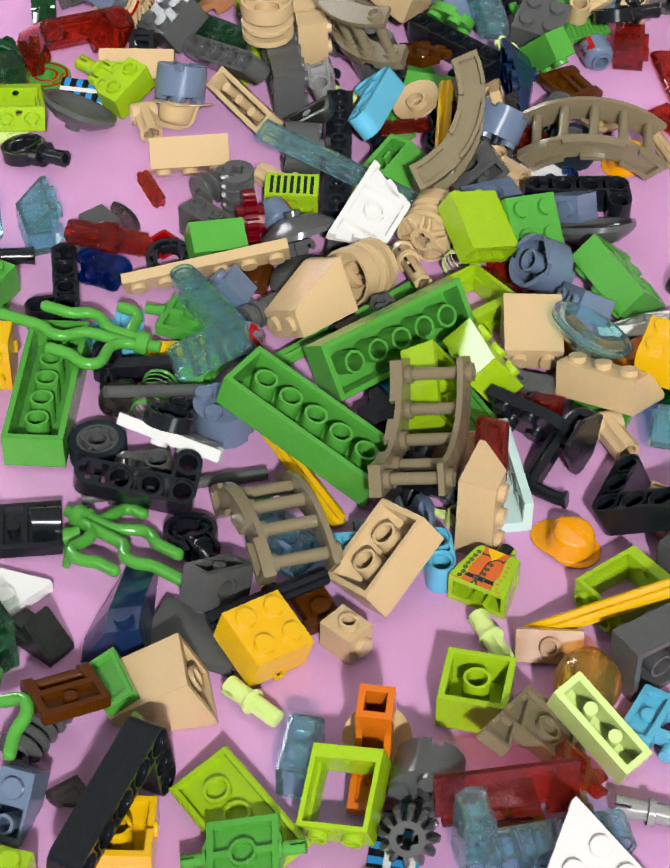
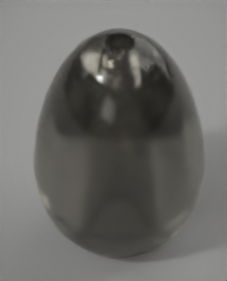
M119 378L107 383L105 386L138 384L130 378ZM103 388L98 396L100 410L105 415L113 418L118 417L120 412L129 413L134 398H104Z

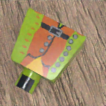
M501 544L497 550L483 545L477 546L449 573L447 597L476 609L483 608L489 614L504 619L519 583L521 562L515 558V549L508 544Z

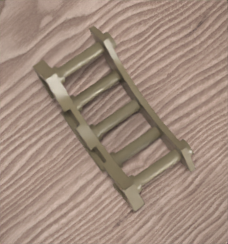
M316 0L320 8L331 19L333 38L339 49L348 58L361 65L365 63L373 64L376 69H382L388 65L392 70L404 69L409 54L406 44H393L386 30L391 12L390 6L362 5L356 3L355 0ZM363 28H375L380 42L367 38Z
M477 49L451 60L455 72V77L451 78V82L457 98V109L443 141L428 155L409 165L414 178L410 181L416 197L419 193L431 188L448 190L465 172L478 148L484 124L486 89L484 71Z
M576 96L543 102L523 111L525 113L524 116L530 117L528 125L532 127L531 144L518 149L516 158L533 172L552 164L564 162V158L579 156L580 160L603 162L604 159L617 161L618 166L630 170L645 181L666 170V161L653 152V135L667 128V124L641 107L611 98ZM589 119L588 134H569V120ZM605 120L617 123L618 138L599 135V121ZM559 122L558 135L542 139V128ZM629 129L643 137V146L629 140Z
M470 355L456 357L457 366L414 368L413 365H410V358L389 361V402L395 404L394 418L387 419L383 438L384 445H387L386 450L378 452L373 462L367 465L369 498H382L394 486L438 484L439 496H446L453 487H456L465 457L469 433L471 381H475L476 378L475 364L471 362ZM457 379L456 402L414 403L411 400V384H414L415 381ZM455 414L452 432L410 434L408 431L409 420L414 419V416ZM449 445L443 458L403 459L405 450H409L410 446ZM411 471H430V472H411Z
M280 472L275 476L276 482L242 488V486H238L233 482H222L214 484L208 489L215 518L231 516V522L239 535H247L250 543H246V551L253 568L257 586L271 584L277 577L280 568L324 560L326 570L333 572L341 564L343 558L342 546L338 540H334L326 515L314 491L297 472ZM279 495V497L254 502L255 499ZM298 507L304 514L302 517L266 523L264 520L259 521L257 514ZM312 528L319 545L318 548L276 555V553H271L267 540L268 536Z

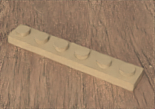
M287 238L122 273L120 277L126 295H141L150 289H169L175 286V284L182 282H199L205 277L212 276L218 269L223 267L225 270L233 264H236L243 271H251L260 265L282 264L286 260L291 259Z

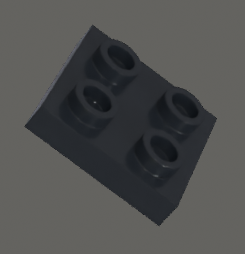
M62 501L0 504V559L63 554Z

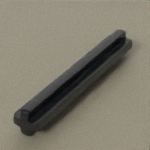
M320 566L207 612L205 615L207 624L212 631H215L221 613L277 589L287 602L324 587L330 583L329 573L324 567Z

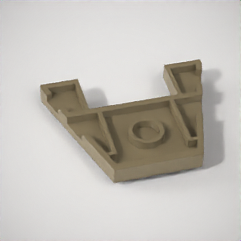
M527 685L476 734V738L500 757L510 750L512 740H514L519 747L526 748L538 757L546 768L554 770L564 778L559 804L568 809L572 799L577 796L594 813L593 804H587L586 793L591 790L590 780L583 774L582 766L587 762L585 748L546 705L548 699L532 686Z

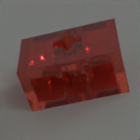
M616 22L612 69L642 71L643 61L648 62L649 34H645V24Z

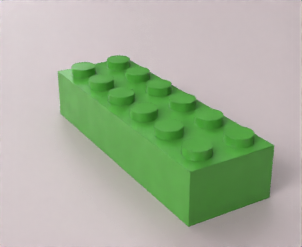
M460 278L442 279L304 346L303 349L317 386L338 402H342L389 378V361L401 359L400 351L432 339L444 350L446 346L443 340L468 318H471L475 323L476 321Z
M45 320L54 328L61 330L80 326L90 327L89 321ZM28 329L0 437L4 465L66 467L69 455L68 438L75 427L87 370L74 366L67 359L46 353L44 345L47 342H53L72 348L81 356L90 358L92 350L91 339L79 338L73 341L61 342L47 338L38 330Z
M260 345L224 377L216 399L217 403L364 509L373 501L374 498H369L367 465L373 462L378 452L386 450L387 445H384L383 441L384 433Z

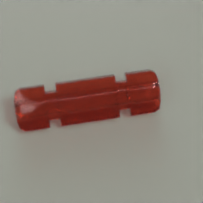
M426 117L418 118L417 120L414 118L396 119L394 121L385 120L379 132L381 135L422 133L429 130V120Z
M148 170L139 171L137 173V182L152 206L155 208L164 206L166 204V197L152 174Z

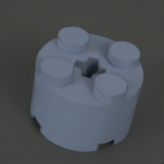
M159 61L156 71L155 98L169 99L170 97V101L185 103L186 99L190 98L191 102L205 103L207 66L195 63L184 64L177 61Z
M485 97L484 124L481 138L494 139L492 144L514 150L519 145L530 117L524 116L525 113L499 101L496 105L490 103L491 99Z
M538 233L528 234L518 242L515 248L519 250L515 258L511 257L509 262L510 278L515 284L536 294H557V291L563 287L565 281L573 282L575 272L573 270V254L569 245Z
M222 382L198 386L195 389L193 398V409L198 416L194 433L223 444V449H232L245 444L248 441V436L251 433L253 434L254 429L216 402Z

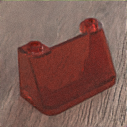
M112 6L43 20L22 30L18 35L16 43L31 76L35 77L44 74V64L49 63L52 57L49 51L88 43L93 53H97L99 48H125L135 23L128 10L120 6Z

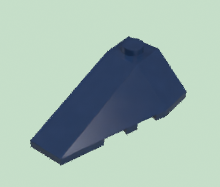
M125 567L84 638L81 663L92 661L111 647H114L122 658L150 645L158 575L148 571Z

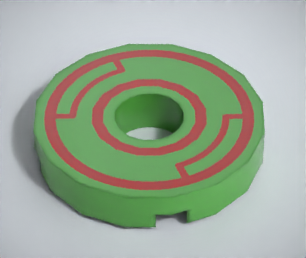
M51 61L32 64L21 73L22 84H41L42 93L46 89H59L63 77L71 78L70 70L67 66Z

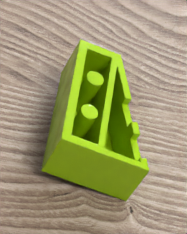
M468 318L443 340L449 353L454 359L470 355L471 362H474L476 368L475 381H471V386L489 403L487 392L493 384L515 394L524 386L517 377L520 371L510 359L504 360L503 357L507 353L496 341L493 343L490 341L494 336L483 323L478 326L471 318Z

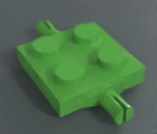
M175 292L171 300L164 305L147 302L145 305V314L160 316L155 325V335L183 341L203 340V345L206 346L211 345L218 332L221 330L230 331L232 326L239 322L225 319L229 313L228 302Z
M279 813L207 822L206 840L202 851L180 854V867L283 868L286 856L308 854V844L305 837L284 841L282 837V819Z

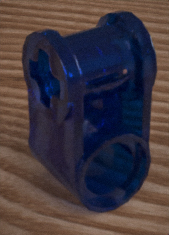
M95 248L82 249L76 255L81 269L78 274L79 281L85 285H92L114 292L122 285L120 274L133 270L132 264L127 258L99 251Z

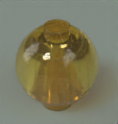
M593 646L581 647L562 658L553 674V692L577 672L581 671L612 707L615 706L622 691V677L618 666L612 658Z

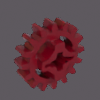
M254 189L241 190V205H235V217H243L248 245L259 244L261 241L260 234L266 233L264 204L257 203Z

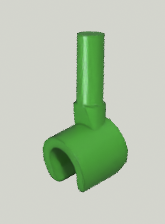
M79 526L66 527L62 530L64 545L63 568H70L71 562L67 559L65 550L72 540L81 536Z

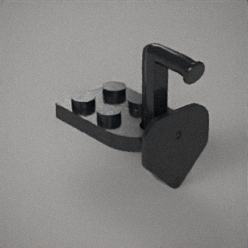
M493 384L487 392V396L498 419L508 418L512 432L514 430L521 432L534 443L543 442V445L525 472L531 494L566 509L569 504V491H557L542 483L563 450L571 473L577 475L584 469L595 450L603 415L582 407L576 408L561 417L542 405Z

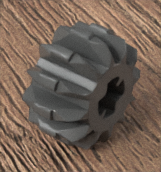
M413 802L409 803L407 813L404 812L399 804L395 805L393 808L394 816L385 813L382 821L386 826L379 827L377 830V835L385 839L379 845L380 850L387 851L392 849L389 861L393 863L397 860L398 856L403 857L402 864L405 868L409 867L411 858H414L419 866L423 865L425 862L424 854L433 857L436 854V848L432 844L439 843L441 840V834L433 831L439 825L438 820L431 819L426 821L430 810L425 807L420 814L415 813L416 805ZM405 829L413 830V841L405 840Z

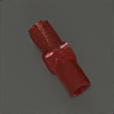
M69 219L64 230L66 244L94 248V251L100 254L115 255L121 253L145 257L146 251L151 245L149 233L121 228L120 224L114 222L92 223Z

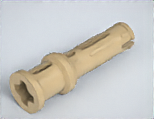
M404 239L395 241L392 244L394 245L392 252L395 255L398 269L408 275L417 290L433 284L432 279L421 266L420 256L414 250L412 244Z

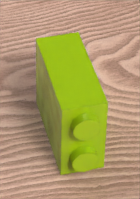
M454 190L449 192L437 207L460 264L507 261L516 250L515 247L518 241L496 190Z

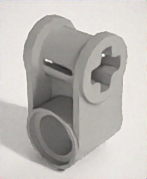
M326 57L325 61L319 63L305 64V71H308L309 87L316 101L326 96L328 90H336L335 72L329 57Z

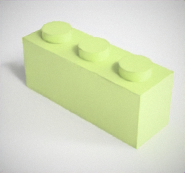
M581 671L577 672L553 692L546 703L617 785L640 767L653 753Z

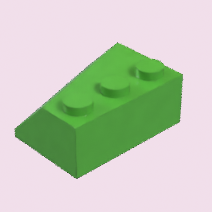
M594 233L573 253V261L576 263L574 269L584 280L588 278L593 285L590 288L593 292L616 302L611 314L617 319L620 317L625 319L639 313L662 309L666 304L648 281L643 277L639 278L642 272L630 262V256Z

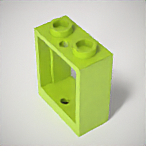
M0 84V132L45 131V104L41 84ZM13 91L19 92L17 95H13Z
M476 263L442 278H460L465 294L474 291L488 302L472 310L478 326L483 323L490 332L500 327L503 293H515Z
M633 545L576 578L573 602L577 607L605 599L600 593L626 578L639 588L670 578V574ZM670 599L597 623L603 631L608 632L612 636V630L621 623H628L651 609L655 610L669 603Z
M313 742L296 820V826L310 843L326 845L328 841L340 842L343 846L352 849H361L363 845H376L377 830L380 825L392 764L385 750ZM328 771L373 775L363 827L317 822Z

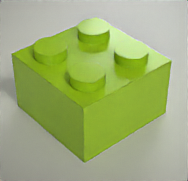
M448 646L436 698L435 726L478 733L512 700L517 657Z

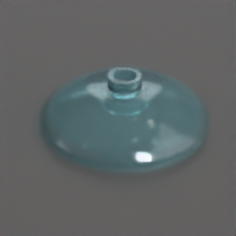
M559 301L554 305L552 309L554 323L565 341L571 345L574 352H582L595 359L605 358L610 360L627 358L632 352L633 346L628 336L615 323L602 314L571 301Z

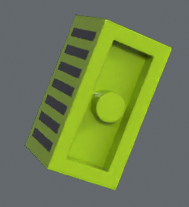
M266 172L264 200L271 197H282L293 210L300 209L301 214L318 213L320 174Z

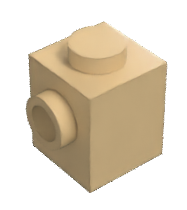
M344 604L320 621V646L350 666L358 658L365 657L370 652L373 646V624Z

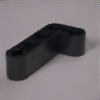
M532 176L525 180L524 195L546 192L596 191L597 212H604L605 217L630 218L632 194L629 182L624 177Z
M58 243L51 249L53 295L36 296L28 299L25 302V314L45 320L82 321V319L65 318L40 309V304L44 300L70 307H81L76 247L71 243Z
M182 450L175 457L172 473L167 474L94 457H84L79 459L74 466L73 486L78 493L85 496L117 503L139 505L146 509L177 515L190 512L194 506L203 459L195 450ZM190 465L194 468V471L186 472L180 466ZM86 474L91 475L89 479L84 478ZM102 476L105 477L104 483L101 482ZM120 479L124 481L126 485L122 487H117L113 485L111 482L113 480ZM152 486L157 492L147 493L142 488ZM183 493L188 496V499L179 500L174 497V494Z

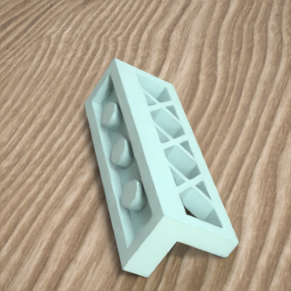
M508 418L498 419L497 437L483 438V440L488 443L507 470L505 484L510 485V490L503 506L508 509L502 531L506 533L528 531L532 529L534 501Z

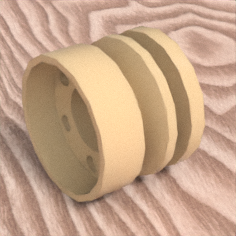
M240 0L242 36L248 44L258 48H277L287 44L294 35L293 0Z
M431 188L419 193L398 226L397 236L399 240L409 241L414 250L419 254L420 260L426 262L439 261L453 247L437 209L449 193L447 190Z
M373 237L363 238L348 246L334 250L327 256H340L357 306L370 301L371 296L375 294L382 295L385 292H389L397 281L398 265L395 255L389 246L380 239Z

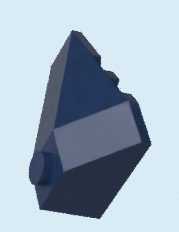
M501 38L498 78H500L507 105L523 112L530 108L533 82L537 81L536 67H532L529 58L508 39Z

